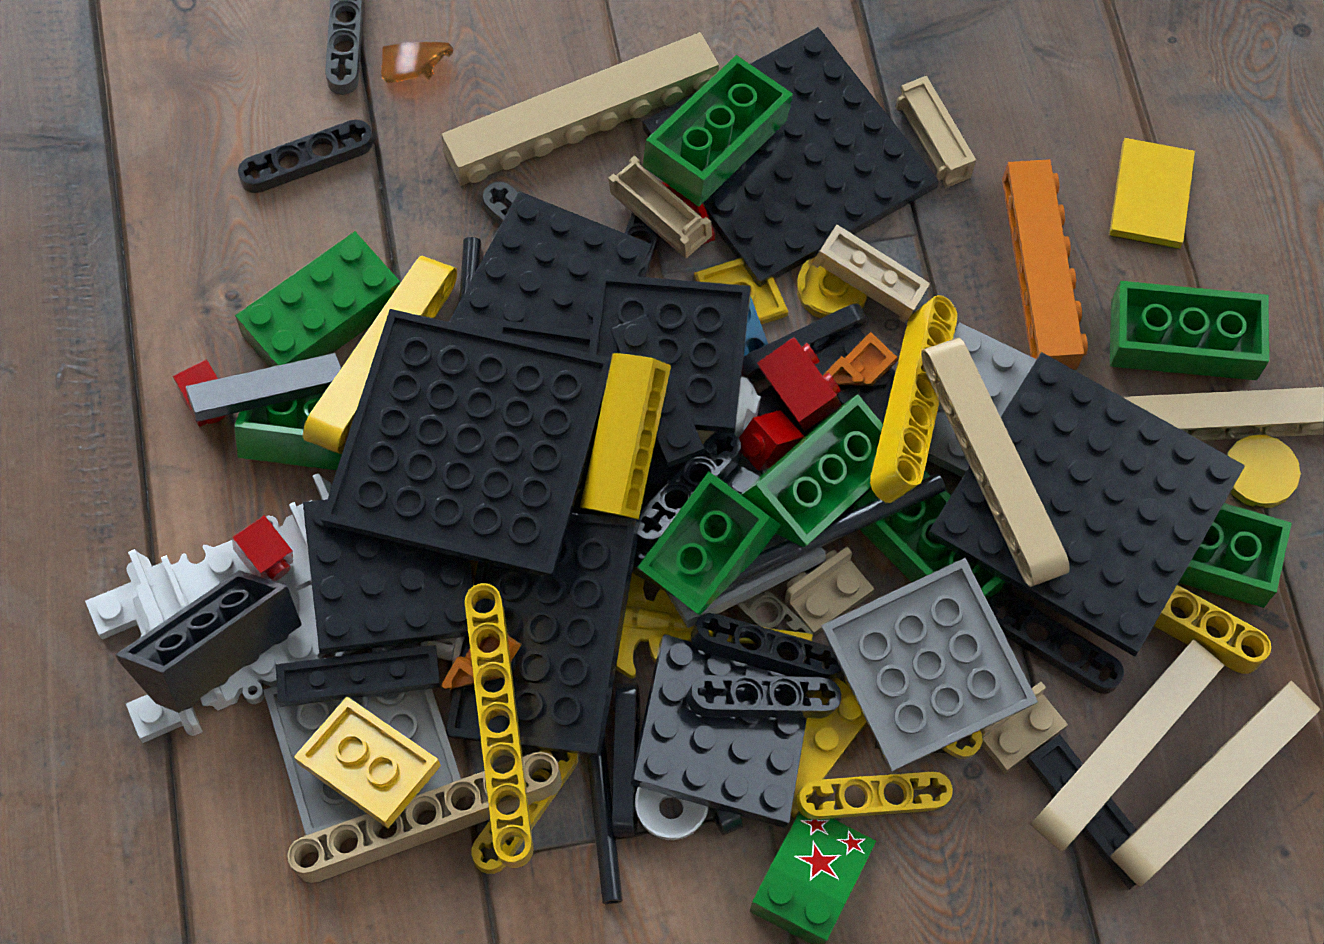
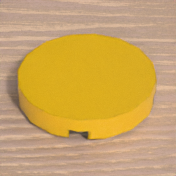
M812 258L810 261L807 260L803 264L797 278V295L802 306L813 316L821 319L856 303L861 308L864 307L868 296L823 267L819 266L817 268L812 265L815 258Z
M1249 435L1237 441L1227 453V456L1245 465L1231 490V494L1246 505L1273 508L1286 502L1298 487L1301 475L1299 461L1291 448L1277 438L1267 435Z

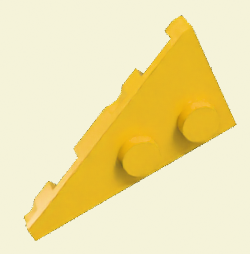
M838 678L834 682L840 688L842 694L839 706L828 717L807 718L791 809V816L793 818L799 813L796 805V795L799 790L810 781L825 779L867 723L852 690ZM817 691V693L813 697H811L820 698L822 701V705H825L829 701V698L822 697L821 691ZM813 790L812 794L806 797V801L809 800L816 790Z

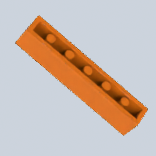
M1051 159L1008 162L1002 178L1030 356L1037 359L1042 352L1069 368L1077 370L1083 356L1087 355L1088 342L1086 334H1081L1079 323L1082 320L1080 301H1075L1073 290L1076 288V273L1074 268H1069L1068 263L1071 245L1069 237L1063 234L1062 226L1065 223L1063 204H1058L1057 200L1060 187L1059 176L1052 171Z

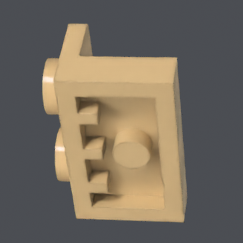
M848 547L839 553L835 550L830 551L825 555L826 561L818 564L819 567L808 575L805 571L799 573L787 584L788 589L784 603L810 628L813 637L822 631L821 625L848 613L874 593L875 589L851 561L852 552Z
M1042 682L1031 688L1038 700L1036 704L980 730L983 740L982 747L1004 774L1068 726L1062 716L1043 695L1046 687Z

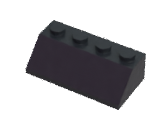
M239 570L115 655L119 663L155 704L180 713L193 707L198 699L212 689L224 685L230 676L244 666L256 662L259 656L272 646L284 642L289 637V634L302 626L287 585Z

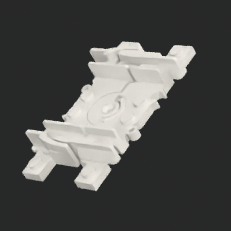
M319 473L313 475L315 485L322 500L328 499L332 487L331 483L320 476ZM295 502L289 504L293 515L286 517L282 526L279 525L275 517L266 516L293 550V563L290 564V571L275 582L288 586L302 626L289 634V637L284 642L272 646L261 654L256 662L244 666L230 676L224 685L214 688L202 696L200 700L203 706H213L217 711L237 703L241 693H243L245 699L250 704H258L264 699L265 695L261 685L266 684L271 687L277 685L275 664L320 659L325 655L319 654L303 504L296 506ZM232 540L216 547L203 545L206 556L198 564L189 562L187 555L183 553L178 563L171 565L166 555L161 557L162 563L152 566L147 557L136 552L134 549L128 552L132 562L126 568L131 582L85 602L98 635L102 640L136 625L139 626L142 637L239 570L249 574L252 573L233 550ZM397 645L372 648V651H386L397 647ZM357 650L344 651V652H336V653H327V654H333V655L336 656V657H338V656H346V655H348V654H350V653H353V652H355V651H357ZM257 690L256 694L250 695L251 691ZM148 694L126 703L142 743L181 726H184L187 734L191 736L203 732L193 707L178 713L155 704Z

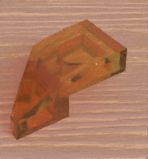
M409 42L383 46L381 77L387 84L416 78L421 74L429 80L435 74L432 69L444 56L450 57L452 55L453 47L447 42Z

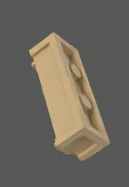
M924 76L901 85L902 95L897 98L895 108L897 111L902 110L937 170V179L943 180L945 188L970 179L976 158L928 77Z
M634 155L629 160L630 164L617 175L613 173L608 178L610 193L683 257L688 258L712 236L711 220L707 217L703 219L643 168L640 165V160Z
M839 225L835 226L812 263L817 268L819 266L823 267L900 316L899 320L904 323L915 310L930 285L923 278Z

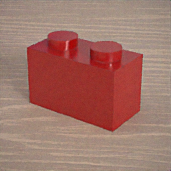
M793 337L757 362V364L797 422L806 431L841 406L836 395L841 389L829 372L823 376L815 365L820 360L809 344L806 343L801 347L795 337Z

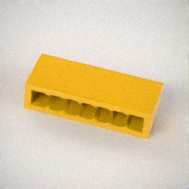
M621 353L612 354L580 508L639 520L671 365L649 357Z

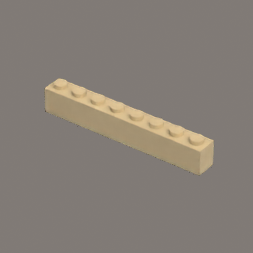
M699 32L441 133L443 152L460 186L470 182L477 183L492 173L502 169H513L525 160L535 156H545L553 149L565 144H575L582 141L586 136L598 131L611 130L618 123L628 119L641 118L651 110L663 105H674L682 98L696 93L719 71V64L703 35Z

